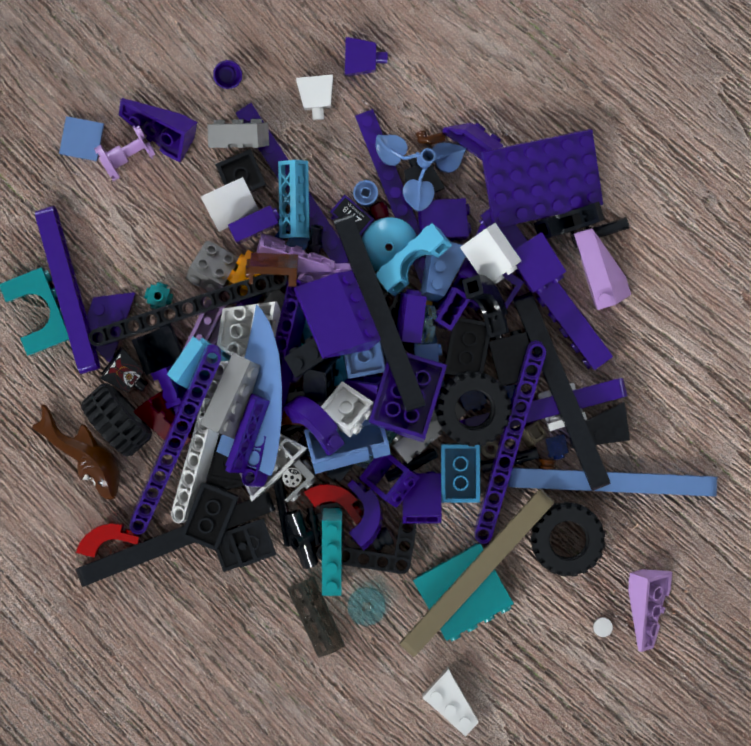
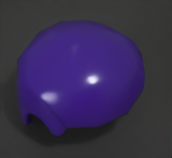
M224 60L219 62L214 68L213 79L223 89L236 88L242 80V70L235 61Z

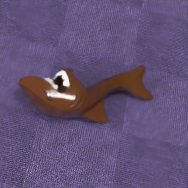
M42 404V419L40 422L33 424L32 428L46 437L62 452L78 461L77 472L80 480H88L93 477V485L96 486L99 494L105 499H115L118 492L120 471L114 455L105 447L97 444L92 433L84 424L80 426L78 434L74 438L62 434L56 426L51 411L46 405Z

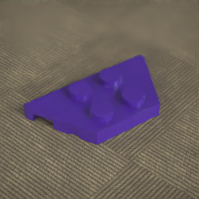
M136 293L93 297L87 314L91 331L127 319ZM118 326L114 329V334L117 337L121 334V329ZM100 332L96 336L99 343L103 340V335ZM119 341L95 347L110 362L116 353Z

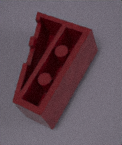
M162 390L133 412L165 440L175 413L172 407L166 408L165 403L167 402L163 398ZM185 421L178 422L180 426L187 425ZM194 424L192 425V428L188 434V437L183 447H185L187 444L191 442L192 434L195 427ZM178 438L170 439L174 443L180 441Z

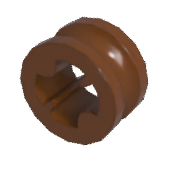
M539 459L541 462L539 469L556 470V467H554L556 460Z

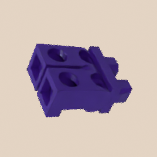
M171 365L151 373L153 380L158 379L161 385L163 398L167 402L165 403L166 408L172 407L176 415L187 389L177 384L167 375L173 366ZM192 404L185 406L187 409L195 408Z

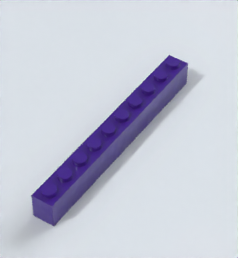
M489 208L479 216L481 218L479 223L487 227L492 225ZM516 224L499 228L513 249L527 242V239ZM518 269L515 270L518 276L521 277V274L519 273ZM552 280L546 284L548 288L539 294L535 291L538 296L536 300L542 308L546 306L549 310L547 315L552 322L555 323L557 321L560 325L559 331L565 339L569 337L572 342L570 346L575 353L578 354L580 352L583 356L582 362L586 368L596 370L613 356L558 282L554 283Z

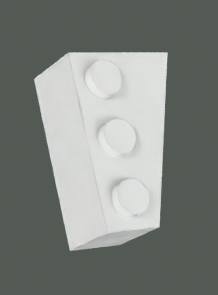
M447 666L422 694V697L466 737L478 724V719Z

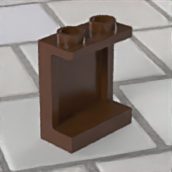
M251 253V258L247 259L245 278H249V284H253L254 274L289 275L288 286L296 287L298 255Z

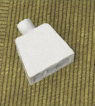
M333 74L296 78L304 110H312L313 120H323V109L331 108Z

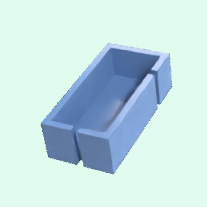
M366 419L363 421V427L357 435L353 434L349 437L336 429L345 444L332 455L325 453L309 429L304 430L315 474L370 460L369 456H373L375 459L390 455L385 429L369 423V420Z

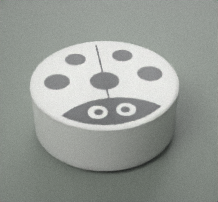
M288 468L283 473L282 479L285 485L295 487L300 484L302 474L297 468Z

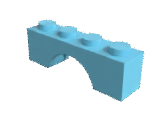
M431 223L415 239L409 241L402 251L396 253L391 261L383 265L376 273V277L387 292L396 296L409 284L408 272L410 266L417 258L424 255H433L438 258L452 244L443 232Z

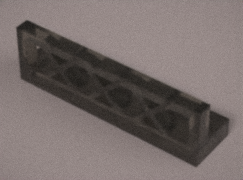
M310 577L288 587L289 595L318 658L345 646L344 641L315 577ZM299 588L302 595L301 598L297 596L295 589ZM304 607L308 608L309 615L305 613ZM312 624L316 626L317 633L313 631ZM320 642L324 644L326 651H322Z

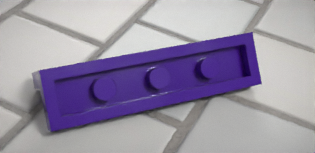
M251 393L225 464L227 466L225 471L229 473L245 472L270 403L269 400Z

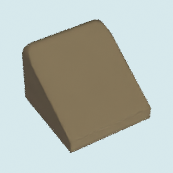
M537 420L524 428L521 438L529 448L548 435Z

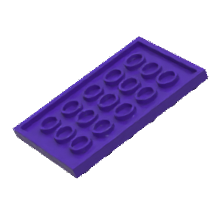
M592 129L481 152L492 224L496 223L499 228L564 214L595 202L603 205Z

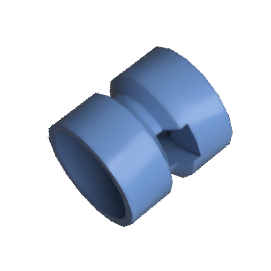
M369 180L358 182L353 191L354 199L360 206H372L378 199L377 186Z

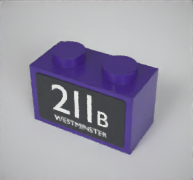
M344 195L330 211V214L333 215L331 219L333 220L352 213L359 233L362 236L374 219Z

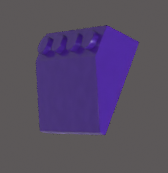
M352 270L334 273L294 288L322 359L367 351L381 340Z
M406 353L426 406L410 412L406 411L387 362L369 423L401 436L424 442L447 365Z

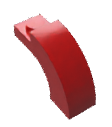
M327 483L312 486L304 491L314 507L323 502H336L345 508L356 524L361 522V516L364 513L358 505L355 507L352 505L358 499L348 489L336 484Z
M123 523L103 524L84 536L77 547L76 553L95 558L100 546L105 541L115 539L139 544L141 536L134 534L130 529H126L124 532Z

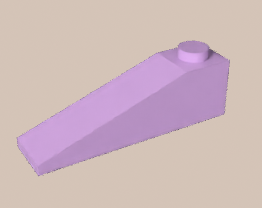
M593 228L574 233L596 309L600 310L616 305L629 297L631 292L626 276Z
M261 233L256 253L298 255L297 272L334 271L335 261L313 252L307 254L302 250V247L297 245L290 247L285 245L286 241Z
M641 569L630 573L628 592L637 646L640 652L654 648L660 628L658 623L661 613L664 614L665 596H669L671 590V571Z

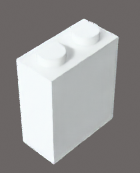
M496 223L487 227L460 247L477 273L487 276L494 284L504 279V273L509 275L517 270L516 265L521 262V259Z

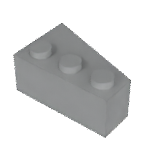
M244 119L232 120V123H225V120H214V124L207 125L208 148H259L269 146L268 122L262 123V119H250L251 123H244Z

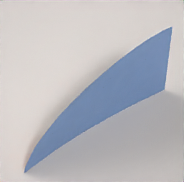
M256 304L245 359L260 365L252 393L270 401L254 446L260 447L264 443V436H266L259 471L272 476L278 454L281 431V367L279 351L270 322L262 309ZM221 435L216 452L228 457L234 439ZM253 447V450L260 452L261 448ZM252 451L248 463L251 466H255L259 463L260 456L258 452Z

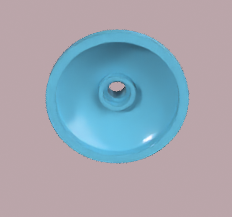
M385 217L374 221L365 230L362 237L373 269L377 271L391 261L394 255L402 251L409 241L415 239L417 235L407 222L399 218ZM386 244H391L393 246L392 250L388 251L385 248Z

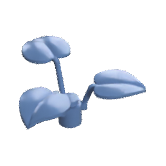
M377 135L375 142L379 158L387 165L396 166L401 159L407 160L417 157V163L422 167L419 180L411 179L403 187L404 199L416 211L426 209L434 198L433 185L428 181L422 182L427 168L432 163H436L440 171L445 173L454 172L461 164L466 148L456 144L438 143L432 149L425 148L421 153L416 152L415 154L404 156L407 153V144L404 139L397 135Z

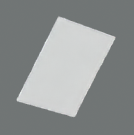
M243 177L201 196L219 232L228 228V224L259 211Z

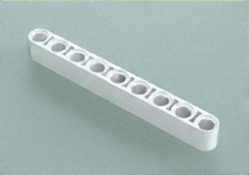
M229 361L220 362L200 407L171 511V517L175 523L187 521L202 482H206L219 433L201 425V421Z

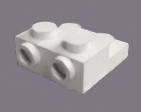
M341 382L321 407L336 423L337 429L351 437L353 434L357 435L361 431L362 423L365 419H370L374 404L373 401L344 382Z

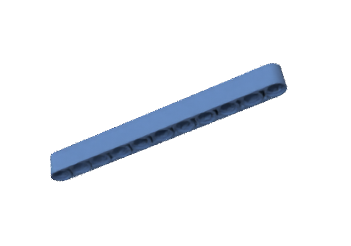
M513 467L508 481V487L592 491L582 470ZM607 472L611 484L594 490L715 497L717 496L718 477Z

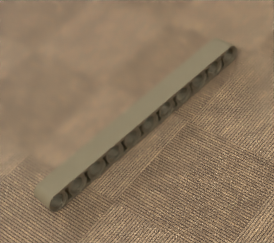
M540 488L409 631L399 645L412 657H415L555 501Z

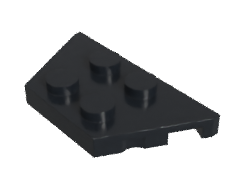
M219 433L206 482L224 490L244 486L240 473L225 471L228 457L216 452L222 435Z

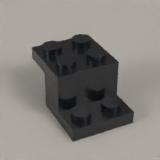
M264 518L226 530L219 549L216 551L223 572L237 567L241 568L277 555Z

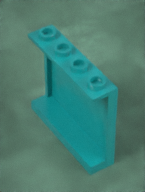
M479 542L413 578V582L428 609L438 601L484 550ZM495 569L441 627L440 630L446 641L450 639L452 642L461 637L460 633L466 630L471 632L476 629L478 623L491 621L495 618L494 615L501 611L503 614L512 609L511 605L514 603Z

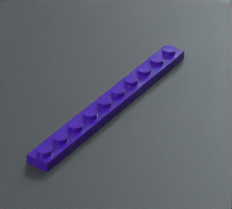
M252 103L235 113L239 119H244V123H251L250 119H262ZM269 131V146L259 147L258 149L279 180L278 161H287L288 158ZM285 165V174L288 176L290 165ZM287 185L285 188L287 194H289L290 192L289 185ZM309 192V228L311 229V225L314 224L323 226L322 248L329 259L335 261V264L349 263L341 240Z
M373 109L356 115V121L394 217L407 222L418 236L419 225L412 207L403 197V185L395 166L385 164L377 154L376 137L383 134ZM426 255L417 258L413 262L421 284Z

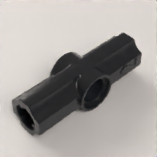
M300 509L286 513L284 517L291 534L289 536V543L297 551L302 568L308 569L318 565L319 561L312 544L314 542V535L306 527Z

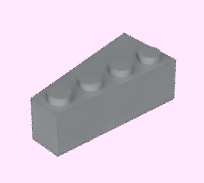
M232 353L201 421V425L235 439L248 400L254 389L260 368L259 364Z
M457 402L455 412L457 418L460 419L466 412ZM435 409L424 442L399 434L393 439L395 441L392 444L393 447L407 463L443 433L442 427L437 421L438 417Z

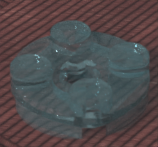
M426 305L421 343L429 344L433 341L436 326H433V319L436 320L435 306Z
M363 587L351 594L347 608L354 622L363 626L376 624L382 619L386 606L384 597L378 590ZM363 602H365V603L370 602V603H371V605H370L371 610H370V611H368V610L363 611V610H362V608H363L362 603H363Z

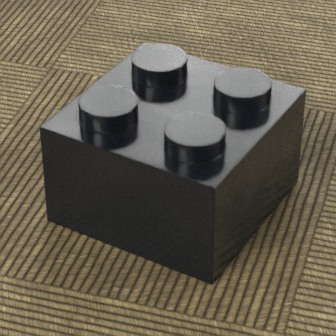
M251 149L215 164L224 185L243 177L251 193L267 187Z

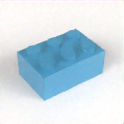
M441 444V503L480 502V445L472 447L466 444Z

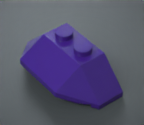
M473 123L448 126L442 130L446 136L466 148V150L482 160V151L503 147V144L500 143L501 139L494 134L490 136L484 132L486 129L479 123L475 125Z

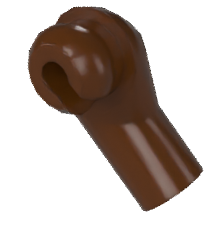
M424 130L416 133L417 141L420 144L433 145L445 141L443 132L427 136Z

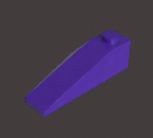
M125 98L120 100L119 116L131 126L135 125L136 127L139 125L147 136L146 139L149 142H155L164 155L182 162L195 138L197 122L180 113Z

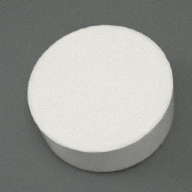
M600 617L595 620L593 630L598 636L606 637L611 634L613 625L609 619Z

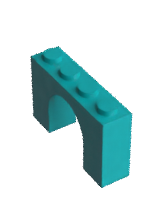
M42 267L0 284L1 292L7 303L32 294L41 296L48 303L50 309L48 323L41 330L20 338L27 356H32L69 341L61 308L57 301L56 290L52 288L50 283L52 281L49 270L45 271V268Z
M323 508L322 596H341L342 508Z

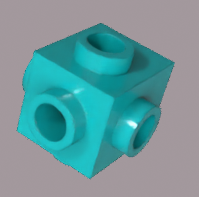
M157 282L156 285L151 284L150 288L147 287L144 298L147 299L146 303L151 304L150 308L158 309L172 303L174 294H171V289H167V284ZM157 292L161 293V298L159 300L155 299V294Z

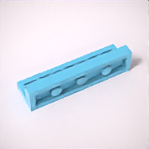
M278 161L279 238H309L308 161ZM285 165H290L288 176L285 174ZM287 185L290 186V192L288 195L286 194L285 190ZM288 204L290 205L289 214L286 213V206ZM288 223L290 224L291 234H286Z

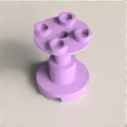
M135 125L132 126L138 139L122 148L118 145L108 152L105 151L102 145L94 148L96 154L98 153L100 156L98 157L113 181L121 178L117 168L129 162L128 157L144 148L151 159L155 155L150 142L145 143L144 139L146 137L139 125L136 127Z

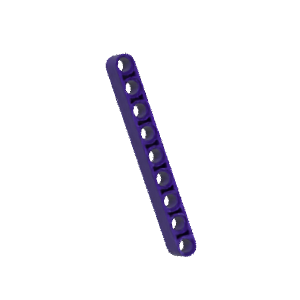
M55 206L35 211L38 229L77 369L80 374L100 369L96 347L89 341L91 329L58 211Z
M623 378L573 390L580 409L628 396ZM553 396L532 401L526 423L560 415ZM526 404L516 405L515 408L522 410ZM490 413L463 419L460 422L467 426H478L486 421ZM518 420L510 423V427L520 425Z

